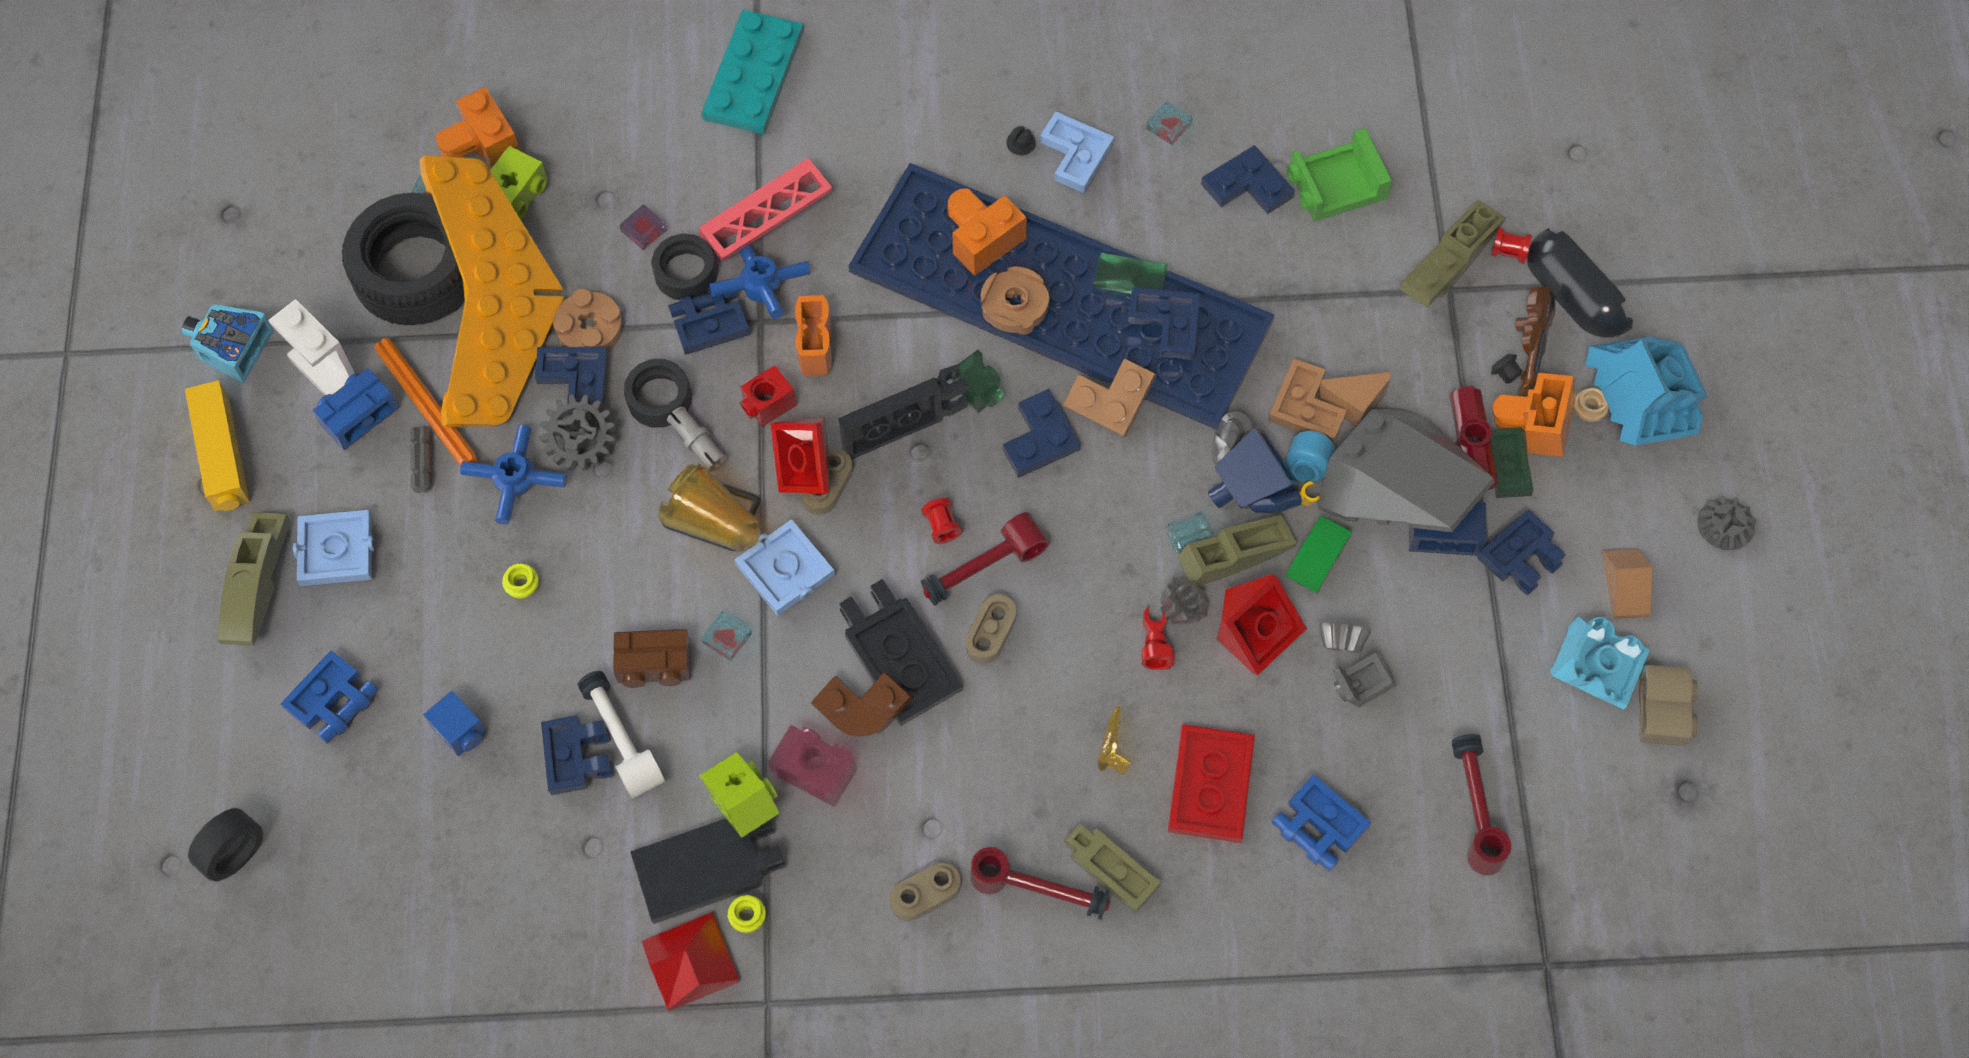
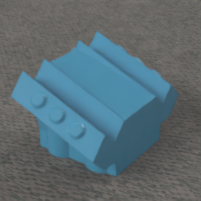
M1650 336L1589 347L1585 366L1597 369L1594 386L1600 388L1610 408V421L1623 425L1619 441L1636 446L1699 435L1703 414L1698 403L1708 397L1684 345L1678 344L1673 340Z

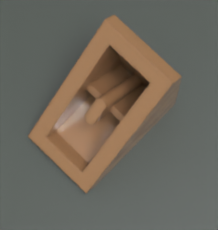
M1390 372L1321 380L1317 398L1346 409L1344 419L1357 427L1371 409H1375L1386 395L1391 379Z
M1639 549L1603 551L1602 558L1613 619L1649 617L1651 614L1653 566Z

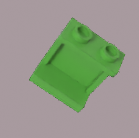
M1366 128L1354 131L1352 141L1349 144L1303 158L1299 150L1293 151L1290 164L1287 165L1288 178L1291 184L1297 185L1300 192L1301 206L1304 211H1309L1314 222L1388 199L1392 180Z

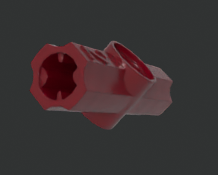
M1474 386L1461 387L1450 393V403L1457 437L1455 444L1493 477L1494 483L1488 489L1491 490L1497 487L1498 481L1490 443L1492 429L1486 421L1481 389H1476ZM1467 437H1475L1480 442H1472Z

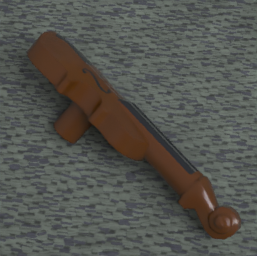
M1547 287L1531 288L1528 296V305L1526 306L1528 317L1517 318L1515 322L1516 330L1518 332L1524 331L1522 346L1528 355L1525 374L1521 375L1523 384L1519 390V396L1527 397L1529 389L1532 390L1536 385L1542 356L1546 350L1548 330L1552 326L1556 304L1554 294Z

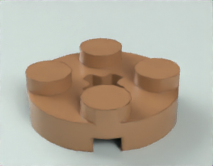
M1009 267L1008 271L998 275L995 272L988 277L981 290L983 318L995 328L1005 332L1022 335L1031 333L1034 327L1043 321L1049 309V293L1043 284V279L1036 272L1024 267ZM1017 294L1021 296L1022 303L1011 305L1006 298H1013Z
M584 288L575 290L572 296L560 304L553 320V327L562 347H606L607 351H609L619 341L623 332L622 315L616 302L603 293L589 291ZM592 318L596 325L594 327L587 326L586 329H583L582 321Z

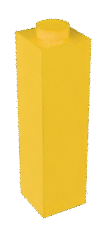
M219 380L186 388V399L206 499L215 512L234 510L239 505L250 503L229 395Z

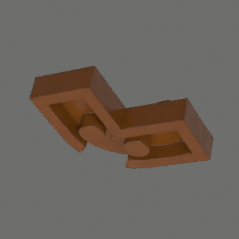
M884 672L862 698L839 677L834 676L813 699L811 704L843 733L864 737L884 731L910 703L913 697L889 674Z

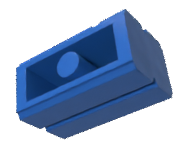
M367 368L361 374L355 373L345 381L344 387L336 393L323 396L318 401L317 407L312 411L322 428L345 450L397 410L399 406L391 391Z

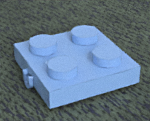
M369 510L298 516L297 543H293V554L297 558V582L300 586L372 580V551H374L372 541H374V538L372 536V515Z
M792 519L770 535L766 533L760 535L756 539V545L734 559L738 569L777 616L801 599L804 600L808 594H812L815 589L835 576L834 569Z

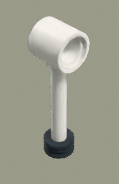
M594 671L582 677L577 684L582 696L586 700L593 699L624 758V761L615 767L631 799L665 783L664 777L650 750L637 753L606 694L610 684L604 672Z

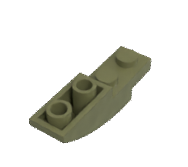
M1478 199L1442 236L1439 245L1403 280L1400 290L1428 308L1438 296L1442 298L1484 250L1498 231V228L1502 226L1506 217Z
M253 512L246 532L237 533L226 571L218 625V641L220 644L255 645L275 589L271 576L291 523L287 514Z

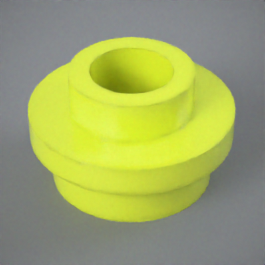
M514 564L505 572L502 584L509 596L522 599L529 597L536 591L539 578L531 566ZM519 579L527 580V583L522 586L515 585Z
M743 895L736 898L728 909V919L731 926L741 933H751L758 930L766 918L764 904L760 899L752 895ZM745 910H752L754 916L752 919L745 921L740 918L741 913Z

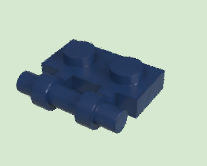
M711 291L693 298L688 295L681 297L680 302L668 305L672 318L683 314L686 316L674 320L685 355L750 335L739 300L725 304L726 301L737 298L736 292L715 297L712 296ZM713 305L715 307L703 312L696 313V310H700Z

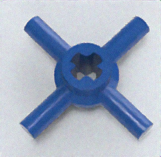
M750 244L739 251L745 262V268L741 271L740 277L711 283V294L715 297L745 290V294L749 299L764 302L770 316L773 319H778L784 314L775 295V291L780 286V281L809 275V264L806 261L776 268L775 263L770 258L756 256Z
M527 425L518 426L512 452L500 456L495 465L462 461L460 466L461 475L493 479L495 486L502 492L495 521L499 524H509L515 496L525 494L532 484L562 488L566 486V474L534 470L530 460L525 457L532 430Z

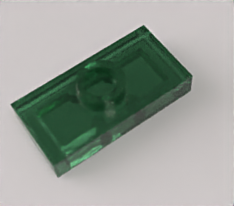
M1101 252L1094 287L1131 294L1132 287L1163 290L1168 264Z
M1522 428L1492 430L1490 443L1498 485L1495 488L1496 498L1531 496L1534 490Z

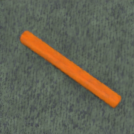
M383 338L374 346L377 354L459 466H461L462 461L477 463L478 458L457 428L442 427L440 405L392 340Z

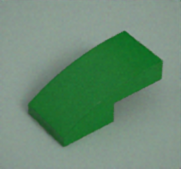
M1320 516L1285 576L1318 594L1353 532Z

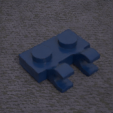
M1528 509L1479 551L1477 559L1503 582L1509 576H1512L1518 588L1526 595H1529L1538 587L1536 582L1541 579V576L1525 562L1536 554L1543 567L1553 574L1563 565L1561 560L1565 558L1566 554L1550 542L1555 532Z
M576 715L541 722L547 784L551 795L588 789L587 778L604 779L614 776L612 761H609L608 755L584 758L583 744L599 745L610 742L609 731L605 727L603 720L581 725L580 719Z

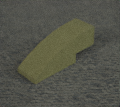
M1282 514L1223 528L1218 536L1187 543L1178 559L1189 581L1195 580L1197 586L1234 575L1270 560L1294 548L1297 542Z

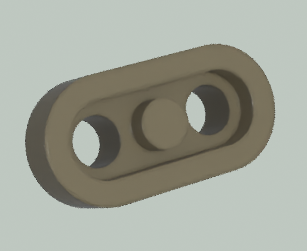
M829 449V464L833 461L840 462V465L837 467L829 466V493L821 496L801 493L804 507L813 514L821 515L830 512L835 507L852 476L851 457L841 449Z
M1002 594L992 595L982 603L965 639L966 652L973 661L989 663L999 656L1016 622V605L1008 596ZM995 613L1005 615L1002 620H995L992 616ZM980 643H987L990 648L982 651L977 646Z
M936 863L898 883L890 893L892 912L901 920L914 921L956 898L961 888L958 871L950 864ZM938 876H945L949 880L944 886H939L934 881ZM905 894H913L916 897L914 902L910 904L904 903L901 899Z

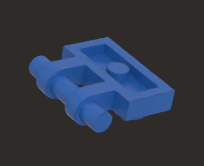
M330 651L280 705L309 730L319 720H322L326 725L317 733V736L328 744L337 734L341 736L348 728L346 724L359 710L364 711L371 704L369 699L378 689L368 680L359 690L354 688L352 685L360 677L359 673L338 655ZM344 695L349 700L336 714L332 713L329 709Z
M1314 774L1289 801L1288 806L1298 813L1293 820L1280 812L1272 821V824L1282 831L1281 836L1289 843L1293 840L1308 853L1307 858L1315 865L1319 862L1329 872L1339 861L1328 851L1333 844L1346 854L1371 824L1368 819ZM1308 822L1324 835L1318 842L1302 829Z

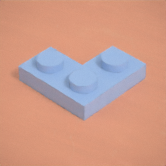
M1055 111L1040 136L1041 144L1066 154L1055 172L1054 181L1085 193L1112 148L1114 136Z

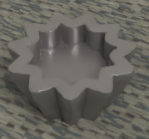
M1184 575L1179 579L1172 577L1160 599L1162 604L1161 611L1165 613V618L1171 619L1173 624L1179 623L1180 625L1198 623L1201 618L1207 617L1208 614L1205 608L1209 607L1210 604L1204 599L1205 591L1198 589L1197 582L1195 580L1189 582Z
M1319 623L1323 646L1331 650L1361 653L1371 634V629L1337 623Z

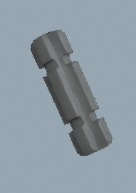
M414 427L410 431V441L412 442L410 446L411 487L417 493L428 492L431 489V477H429L431 474V448H429L431 433L427 427Z

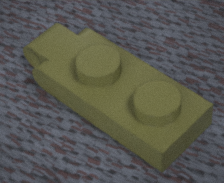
M1079 824L1064 840L1065 844L1074 851L1070 856L1072 860L1103 887L1110 890L1116 898L1135 914L1161 885L1158 879L1098 829H1094L1091 833Z

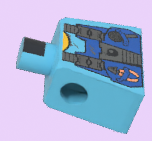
M216 304L209 308L203 320L188 316L182 326L183 335L192 338L190 345L201 361L241 383L245 382L274 331L264 313Z

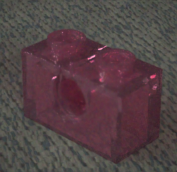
M790 725L768 761L771 774L833 807L836 806L857 771L855 758L852 757L853 753L849 749L837 743L831 746L821 741V736L812 729L802 727L800 730L793 725ZM814 757L824 760L823 764L818 768H809L805 765L809 759Z

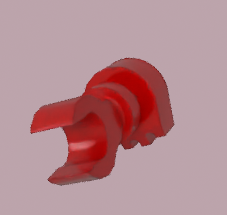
M1149 606L1144 610L1143 626L1148 634L1145 636L1146 646L1141 650L1142 666L1151 670L1171 669V666H1174L1175 653L1172 650V646L1167 644L1166 635L1163 634L1167 627L1168 619L1165 618V613L1162 612V619L1160 621H1152L1149 618Z

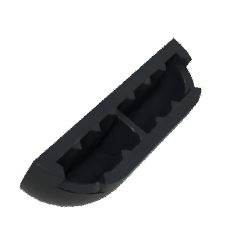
M1548 228L1532 241L1527 254V264L1531 273L1543 287L1552 290L1555 300L1584 331L1598 337L1611 338L1623 335L1632 329L1633 319L1626 318L1621 305L1626 301L1622 293L1569 235L1563 231L1556 234Z

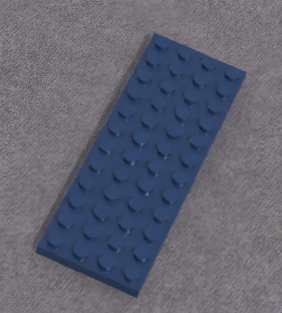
M909 163L849 263L850 273L1108 384H1112L1125 358L1157 374L1145 398L1146 400L1218 430L1221 419L1226 415L1273 323L1274 314L1020 208L1018 209L1027 217L1026 239L974 276L953 254L952 232L958 229L959 226L948 215V199L954 191L965 188L972 191L987 207L998 199ZM1009 267H1024L1036 272L1043 279V284L1049 293V309L1043 321L1035 326L1031 333L1022 335L1005 332L995 328L983 318L981 290L988 277L995 272L998 275L1008 271ZM1132 287L1200 293L1194 360L1159 357L1162 327L1128 323ZM1017 294L1013 298H1006L1011 305L1022 303L1021 296Z

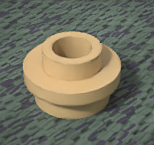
M1588 388L1579 392L1575 397L1574 411L1584 421H1600L1609 410L1604 395L1599 389ZM1585 404H1591L1596 409H1590Z

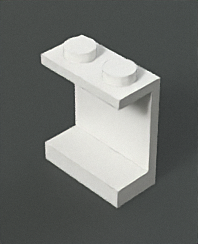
M296 299L268 320L270 325L294 348L287 353L289 360L324 395L336 393L344 387L345 381L355 374L339 341Z

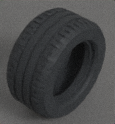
M423 193L391 195L367 207L352 222L346 232L347 234L342 245V262L356 296L371 314L392 324L414 326L439 320L455 311L465 301L463 278L432 195ZM415 237L431 238L446 247L440 263L432 272L419 279L401 282L388 280L377 273L381 257L391 246L404 239Z

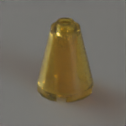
M699 463L698 467L690 464L679 473L668 489L673 493L669 503L662 500L658 517L662 524L737 551H743L746 548L751 549L757 543L761 535V531L758 530L759 521L705 466Z

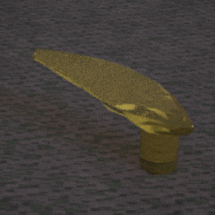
M1120 707L1115 708L1109 720L1097 762L1100 771L1105 770L1108 766L1124 774L1130 761L1114 753L1118 745L1117 735L1121 719Z

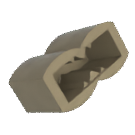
M1646 665L1640 673L1639 684L1640 742L1686 746L1691 737L1696 736L1698 716L1692 714L1691 702L1696 701L1698 683L1697 680H1692L1691 669Z

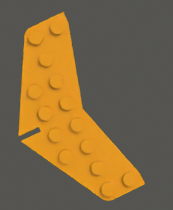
M424 155L420 159L421 177L427 193H432L463 278L465 297L448 391L444 393L441 408L442 427H498L510 418L537 358V347H542L554 320L556 310L564 296L534 295V293H560L564 289L488 166L483 161L475 158Z

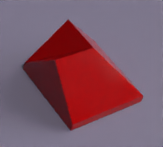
M825 417L770 423L778 492L829 493V449Z
M1273 574L1225 590L1222 618L1217 640L1253 674L1259 675L1307 630L1277 576Z
M713 912L642 941L649 966L668 1012L740 982Z

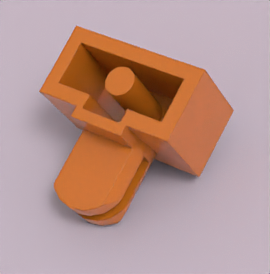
M486 87L456 100L462 121L436 134V142L441 156L462 158L476 152L479 158L485 157L491 168L509 146L520 151L514 131Z
M967 188L954 191L948 199V215L959 226L958 229L952 232L953 254L974 276L1026 239L1027 217L1005 195L989 207Z
M1538 373L1535 389H1529L1527 397L1504 394L1498 396L1493 403L1496 427L1525 431L1527 450L1530 454L1563 457L1576 400L1574 376Z

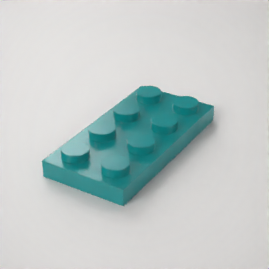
M742 9L702 109V119L765 135L803 35V23Z

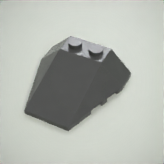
M1371 409L1330 456L1317 505L1320 510L1345 521L1357 522L1358 518L1374 519L1380 525H1389V522L1393 521L1408 523L1409 528L1453 532L1492 486L1494 479L1428 419L1403 409Z

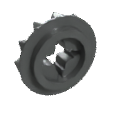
M1721 496L1719 499L1709 500L1699 513V531L1703 538L1716 548L1722 550L1740 549L1746 546L1755 534L1756 519L1752 517L1750 507H1744L1739 503L1738 498L1730 500ZM1731 514L1734 525L1724 533V521L1721 519Z

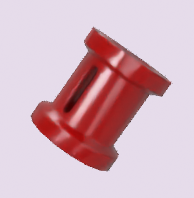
M1499 227L1491 256L1496 257L1499 254L1518 259L1519 263L1524 264L1532 235L1526 234L1521 236L1505 232L1504 228Z
M949 498L934 499L925 504L921 509L922 515L929 520L933 531L931 536L935 544L947 543L955 540L962 534L960 524H957L951 511L953 504Z

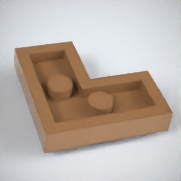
M1124 358L1109 389L1078 374L1063 406L1126 437L1157 374Z
M1293 358L1269 414L1268 421L1297 432L1310 430L1320 432L1331 439L1334 444L1347 410L1316 399L1320 382L1325 376V369Z

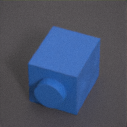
M450 691L423 714L431 728L458 757L464 751H471L478 746L482 736L486 734L480 720L453 691Z

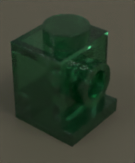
M976 350L957 365L960 370V377L952 379V383L965 379L967 391L961 395L966 396L968 402L978 413L986 407L997 405L1002 400L1004 392L1000 389V377L990 365L985 366L983 364V354L979 350Z

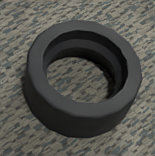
M685 233L673 235L662 241L654 250L651 261L656 285L666 296L674 300H680L681 297L688 295L693 298L708 293L710 284L716 282L718 271L713 249L706 240L699 236ZM691 254L703 259L704 269L692 279L684 281L674 280L665 273V266L676 256Z
M650 359L639 363L629 372L624 382V396L630 413L643 425L652 428L667 427L671 425L667 422L669 415L677 419L673 414L675 409L684 406L688 411L691 405L692 392L685 371L669 360ZM654 379L673 381L678 388L676 399L660 408H649L642 405L638 399V392L644 384Z
M232 808L225 810L213 817L198 832L189 847L188 859L208 880L215 882L224 880L238 872L256 853L263 837L262 828L241 809Z

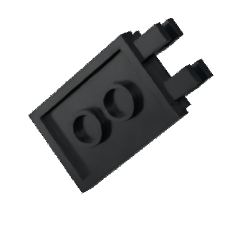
M953 365L941 369L936 379L934 377L838 418L842 450L847 455L849 454L852 460L941 422L942 416H951L968 407V400L965 395L960 396L955 401L950 400L967 391L965 379L950 384L947 383L949 379L960 377L958 366Z
M881 579L870 586L872 590L870 594L879 607V611L865 618L852 596L839 603V610L849 626L845 630V638L872 682L875 683L885 672L913 697L910 703L896 717L897 722L902 726L961 692L963 685L907 597L896 601L884 580Z
M723 819L630 851L652 923L656 924L761 887L759 880L764 878L763 875L785 868L786 864L779 846L761 851L756 855L752 841L775 833L771 819L742 838L729 821Z

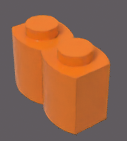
M824 295L799 296L795 305L797 323L795 344L800 371L803 376L828 375L832 367L830 345L832 328L827 299Z

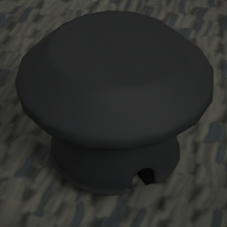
M1018 126L1008 136L1006 145L1013 154L1026 155L1033 151L1036 140L1029 129L1025 130L1024 126Z
M1507 354L1492 366L1491 374H1498L1507 384L1513 382L1522 375V370L1515 362L1517 355Z

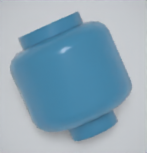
M1311 430L1300 432L1291 441L1286 456V465L1292 475L1301 482L1320 481L1325 477L1329 458L1335 452V446L1331 439L1320 432Z

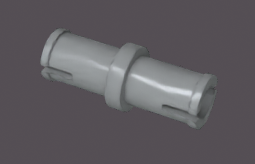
M684 406L675 409L673 414L677 419L669 415L667 422L685 440L684 446L689 451H694L710 472L719 469L721 464L718 461L720 460L722 463H725L727 456L709 438L710 432L705 427H700Z

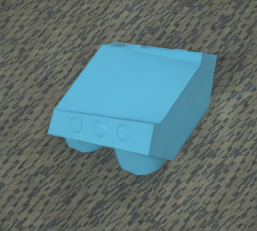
M1578 616L1567 627L1568 632L1553 667L1549 670L1552 677L1621 709H1625L1650 649L1643 646L1642 642L1632 635L1623 637L1615 633L1612 622L1604 617L1586 620Z

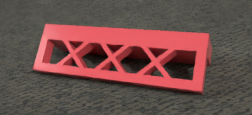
M808 157L700 226L699 237L708 242L723 262L831 193L832 187ZM815 181L820 187L813 193L800 192ZM789 198H792L791 207L785 211L774 209ZM765 215L764 224L760 227H746L756 219ZM737 233L735 243L725 249L720 245L722 241Z

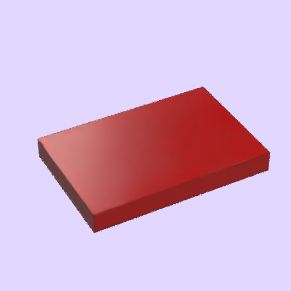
M1182 724L1168 824L1169 833L1242 843L1254 734Z

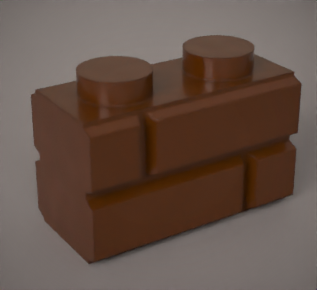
M687 629L614 632L613 671L618 683H623L624 686L629 688L642 687L645 685V682L659 681L664 686H676L681 684V680L691 679V642Z

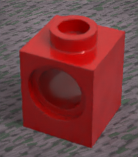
M775 365L740 386L743 398L740 401V405L748 418L752 419L755 417L762 427L797 406L793 387ZM764 395L773 396L771 399L766 401L759 400V398Z

